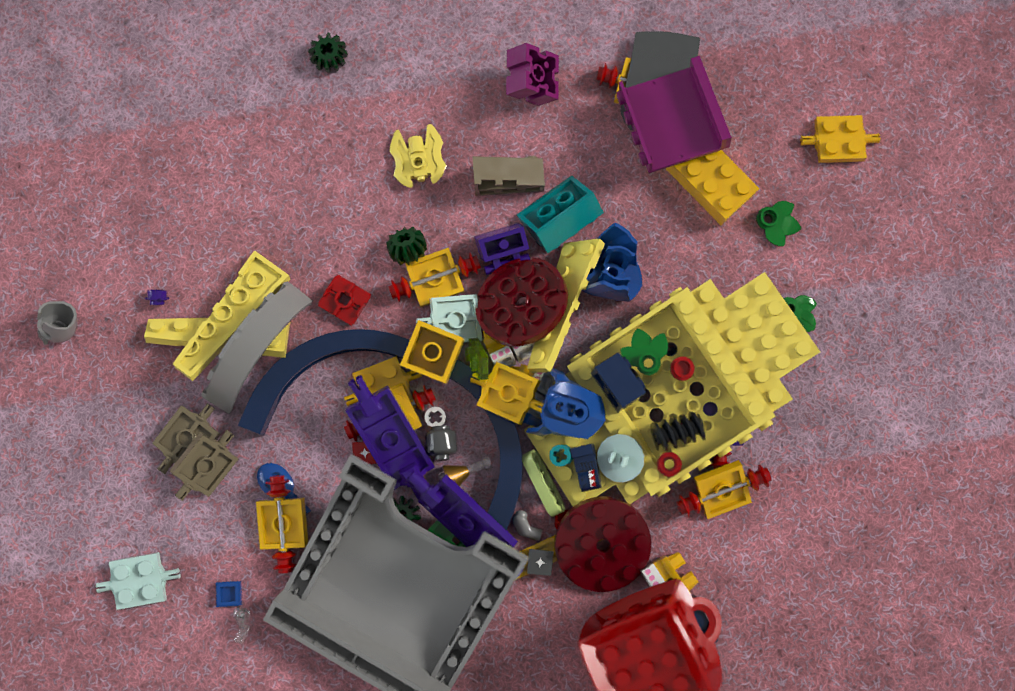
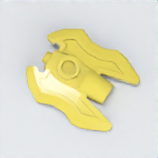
M427 125L425 145L421 136H412L408 139L409 148H407L400 131L396 130L390 144V153L394 157L396 165L394 176L401 184L408 188L413 187L412 179L424 182L428 176H431V182L435 184L442 177L447 165L441 156L443 141L433 125Z

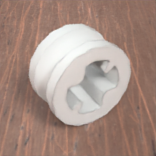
M431 407L426 411L425 422L428 426L444 425L446 415L441 408ZM440 412L442 414L439 416L442 418L441 422L435 421L433 424L430 423V413Z

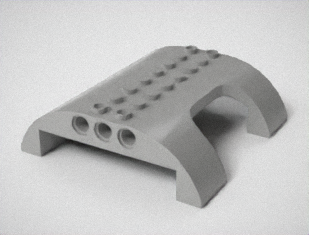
M351 454L339 475V478L342 480L285 588L273 600L263 620L381 691H450L529 557L485 531L480 540L475 545L469 547H458L446 542L410 521L398 511L393 500V491L396 485L394 478Z

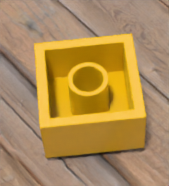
M418 320L400 366L447 384L465 339Z

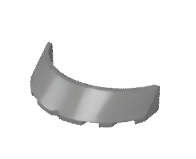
M288 281L282 284V287L276 294L270 292L264 298L260 307L256 310L253 309L223 347L218 355V363L210 370L207 376L210 383L202 391V397L230 414L240 389L260 357L287 324L301 311L310 306L313 300Z

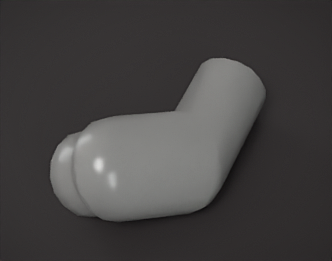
M516 511L515 516H513V525L518 534L540 541L542 529L529 525L528 515L525 511Z

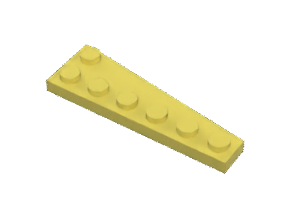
M600 238L563 244L556 269L560 272L567 285V307L558 325L548 335L534 342L527 369L532 373L551 372L564 338L571 326L569 322L571 314L575 310L577 311L579 307V295L582 290H586L589 283L586 280L591 269H595L605 243Z
M254 251L238 272L239 276L225 290L226 294L222 300L215 304L209 318L202 322L196 334L189 340L174 361V367L191 381H194L219 355L253 309H258L270 292L276 294L283 283L291 280L286 272L258 252Z
M208 318L148 319L144 335L145 341L152 344L185 347L196 334L202 322ZM290 322L269 345L263 356L286 358Z

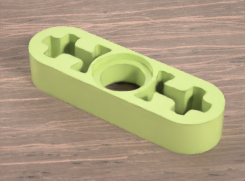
M535 449L523 454V465L548 514L554 517L565 511L564 502L540 454Z

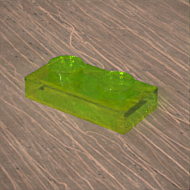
M470 338L469 347L465 348L466 361L470 362L471 371L475 372L478 380L488 379V355L478 338Z

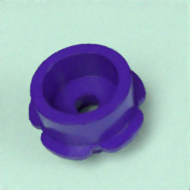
M147 290V297L145 299L150 300V305H164V300H168L169 297H167V290Z

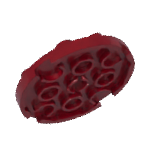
M532 257V260L521 261L520 259L509 261L493 271L481 286L478 293L479 301L476 308V317L483 331L499 344L524 346L534 343L548 335L562 319L568 302L567 285L560 272L551 263L543 259ZM526 297L525 305H516L520 298Z
M607 496L593 497L576 504L560 521L561 524L554 539L557 562L565 576L583 589L595 592H609L623 588L642 573L641 570L646 567L649 561L652 546L649 528L639 511L627 502ZM602 539L608 540L609 546L606 548L607 550L598 549L596 547L598 541Z

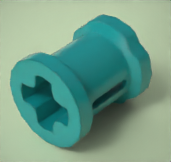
M556 445L549 454L550 461L559 467L566 466L573 460L570 447L567 445ZM564 449L567 459H562L560 462L556 453Z

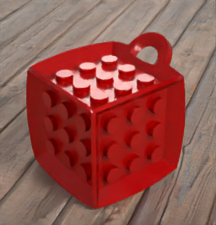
M679 579L663 582L626 596L593 614L582 627L578 646L596 691H719L722 683V667L715 646L722 627L719 610L707 598L692 597L686 586ZM696 610L703 611L709 619V627L705 633L702 632L695 618L694 611Z

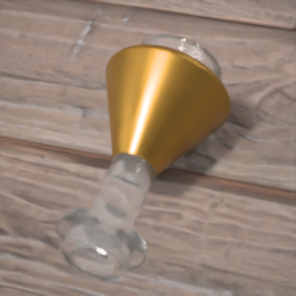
M481 454V460L467 466L443 465V471L438 474L440 479L447 474L460 486L469 475L482 469H486L489 472V469L493 467L488 455L483 456Z

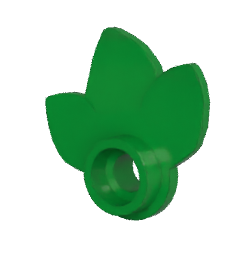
M779 201L773 207H764L757 213L756 222L760 228L764 229L766 239L773 245L785 246V236L793 235L801 230L798 221L790 215L794 209L793 203ZM765 215L771 217L770 223L764 221Z
M800 295L796 298H783L790 305L792 312L806 332L814 331L816 320L811 311L816 307V301L805 295Z
M636 329L632 336L631 347L621 348V356L626 357L631 366L637 367L642 374L653 375L658 372L661 366L660 360L667 354V337L662 333L652 339L643 330ZM647 359L653 361V366L650 368L644 366V361Z

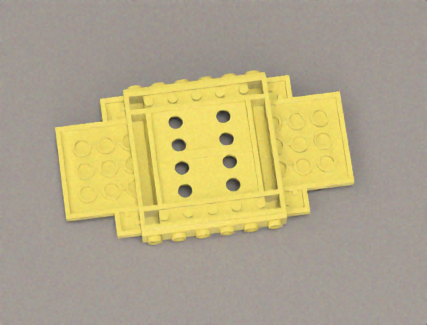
M765 272L726 298H723L711 279L693 291H690L688 287L683 290L679 287L669 294L670 299L664 303L661 300L649 307L650 312L644 316L641 314L636 315L629 321V326L624 329L621 327L615 329L609 334V339L604 342L601 340L595 342L589 347L591 351L585 355L579 353L569 360L571 363L567 366L569 372L565 375L570 380L602 397L605 409V423L589 439L559 435L539 436L527 433V428L524 431L573 507L584 500L599 496L614 485L617 486L629 504L648 492L651 496L657 494L660 497L671 490L668 485L674 481L680 484L690 478L689 472L696 467L701 471L712 464L709 459L716 454L721 458L732 451L730 445L737 441L741 445L753 437L751 432L759 428L760 431H763L774 424L771 420L775 417L773 412L793 400L780 381V378L819 354L820 350ZM636 329L643 330L652 339L664 333L668 343H674L677 346V353L673 356L665 355L660 360V369L653 375H644L637 367L631 366V369H634L637 372V376L643 381L645 389L649 390L650 399L647 402L637 400L617 413L591 375L592 370L619 352L621 355V348L631 347L632 336ZM681 356L689 358L695 368L692 377L685 381L675 379L670 373L671 362ZM651 359L645 360L644 366L647 368L652 367L653 361ZM694 382H699L704 387V392L700 396H694L690 392V386ZM713 402L716 404L718 410L714 416H707L703 412V406L706 403ZM654 408L661 409L664 413L663 419L668 424L671 417H675L678 420L681 414H684L687 418L689 412L693 411L696 415L699 414L704 425L706 440H702L698 434L696 435V443H693L690 437H688L687 445L685 446L678 440L677 448H674L670 442L668 443L667 451L661 445H659V450L657 451L651 434V423H653L650 419L651 410ZM624 434L634 438L640 444L644 453V466L640 474L633 480L624 483L614 482L605 477L599 469L602 488L585 492L581 491L574 460L566 466L559 467L554 465L549 458L551 449L556 445H567L570 448H575L588 444H594L597 457V451L601 443L609 436ZM564 449L556 453L560 462L562 459H567ZM665 452H673L681 459V470L675 476H665L657 468L658 458ZM670 459L666 460L665 467L672 469L674 462Z

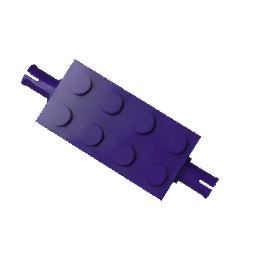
M361 375L356 377V382L353 378L348 382V385L356 395L358 402L345 408L347 415L380 470L396 480L394 490L400 486L410 487L419 501L421 495L405 481L415 470L423 477L426 472L435 468L432 459L427 454L425 447L389 386L387 385L375 393H371Z
M417 470L406 479L405 482L421 495L418 502L466 547L475 545L480 540L484 531L512 548L517 544L518 541L447 474L435 485H431Z

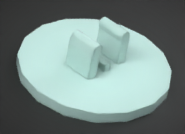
M624 434L609 436L601 443L597 451V462L599 469L605 477L614 482L624 483L633 480L640 474L644 466V453L642 447L634 438Z

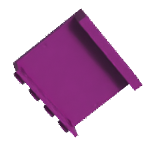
M700 56L691 58L689 68L627 88L624 87L623 81L619 82V91L616 92L617 99L620 105L624 104L626 111L623 114L627 126H632V141L635 146L639 145L641 151L638 153L642 166L646 165L648 173L730 147L732 137Z

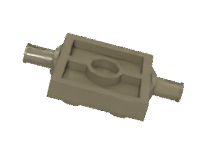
M207 403L203 410L196 414L185 406H180L152 443L166 457L157 468L160 472L166 474L172 464L176 463L200 432L210 439L217 440L221 433L214 429L207 421L208 417L215 410L214 407Z
M226 429L218 441L210 439L201 432L196 436L169 470L184 483L175 494L178 499L184 501L191 490L200 491L208 497L213 493L239 460L226 447L235 436L233 433Z

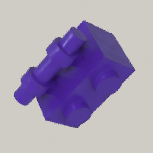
M519 223L474 236L480 259L484 262L492 261L491 265L484 266L486 275H490L509 261L520 259L521 261L530 260L528 253L521 256L519 253L529 249L524 226ZM512 255L511 259L500 262L499 258Z

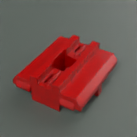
M337 274L318 302V306L352 326L370 300L371 294ZM343 294L351 298L346 306L339 303V299Z

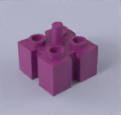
M528 43L507 50L506 68L511 72V75L506 77V95L517 99L526 98V102L537 106L559 100V82L555 81V74L559 73V55L549 51L539 53V47Z

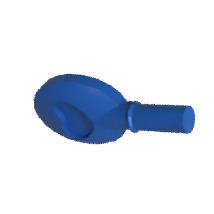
M266 463L259 468L257 480L260 488L265 493L271 490V486L265 484L266 481H270V476L284 475L285 479H290L289 482L285 483V488L291 490L289 494L284 496L285 499L298 498L293 493L294 481L286 469L274 463ZM305 505L307 516L311 512V509L307 505Z

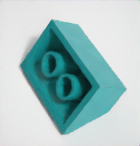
M570 176L518 213L517 217L537 244L549 253L558 248L564 241L576 235L578 231L589 223L594 222L604 212L594 192L575 177Z

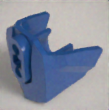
M613 223L597 238H600L605 245L595 269H591L590 274H588L586 279L589 281L587 288L582 291L597 297L630 302L636 297L642 287V275L637 263L638 242L629 230L618 223Z
M552 368L551 372L548 373L555 378V384L549 387L540 413L543 424L539 427L527 428L526 432L539 436L559 435L589 439L605 423V409L602 397L570 380L564 372Z

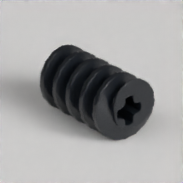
M693 411L688 413V418L684 414L679 415L678 420L675 417H671L669 424L663 419L660 421V427L656 422L651 423V434L657 451L659 450V445L667 451L668 443L670 442L674 448H677L678 440L685 446L687 445L688 437H690L693 443H696V435L698 434L702 440H706L702 419L699 414L696 415Z

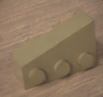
M472 156L475 196L544 191L543 158H537L536 156L524 158Z

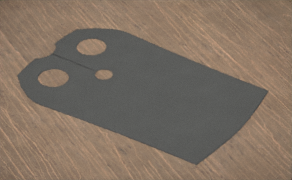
M636 32L626 87L628 88L689 68L691 58L698 56L700 38L674 32ZM623 104L621 105L620 111L622 118L626 124L623 112H625L626 110ZM631 125L627 126L630 130H633Z

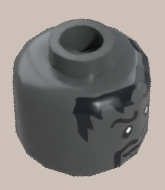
M433 426L431 431L426 433V452L429 456L435 457V461L450 460L449 456L457 452L456 432L451 430L450 426Z

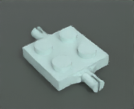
M477 294L429 299L430 317L416 319V323L420 320L465 339L464 343L480 342L483 340L481 327L476 317V308L478 307Z
M159 552L112 560L109 562L110 581L96 583V588H98L96 591L100 593L112 590L117 610L163 602L167 600L166 580L180 579V570L177 568L165 571L161 564Z

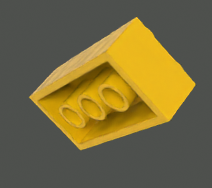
M722 150L665 168L721 226L760 189Z

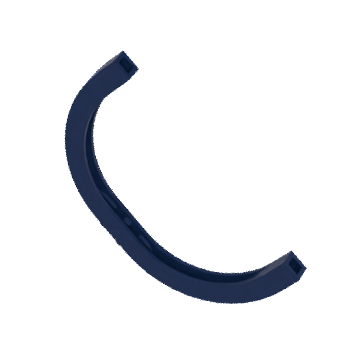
M365 329L342 330L313 338L288 352L286 358L278 360L263 376L254 389L238 426L264 436L273 414L287 389L300 375L315 364L339 354L358 351L379 352L403 359L410 340L387 332ZM457 360L449 379L465 388L478 401L481 396L482 387L470 382V379L474 378L472 376L473 373H478ZM485 410L494 427L500 450L498 485L487 513L507 530L518 501L522 482L523 463L521 445L514 422Z

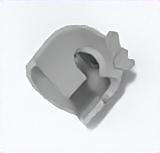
M50 301L43 303L39 307L37 332L44 345L48 344V341L63 343L73 337L78 321L76 309L71 304L64 301Z

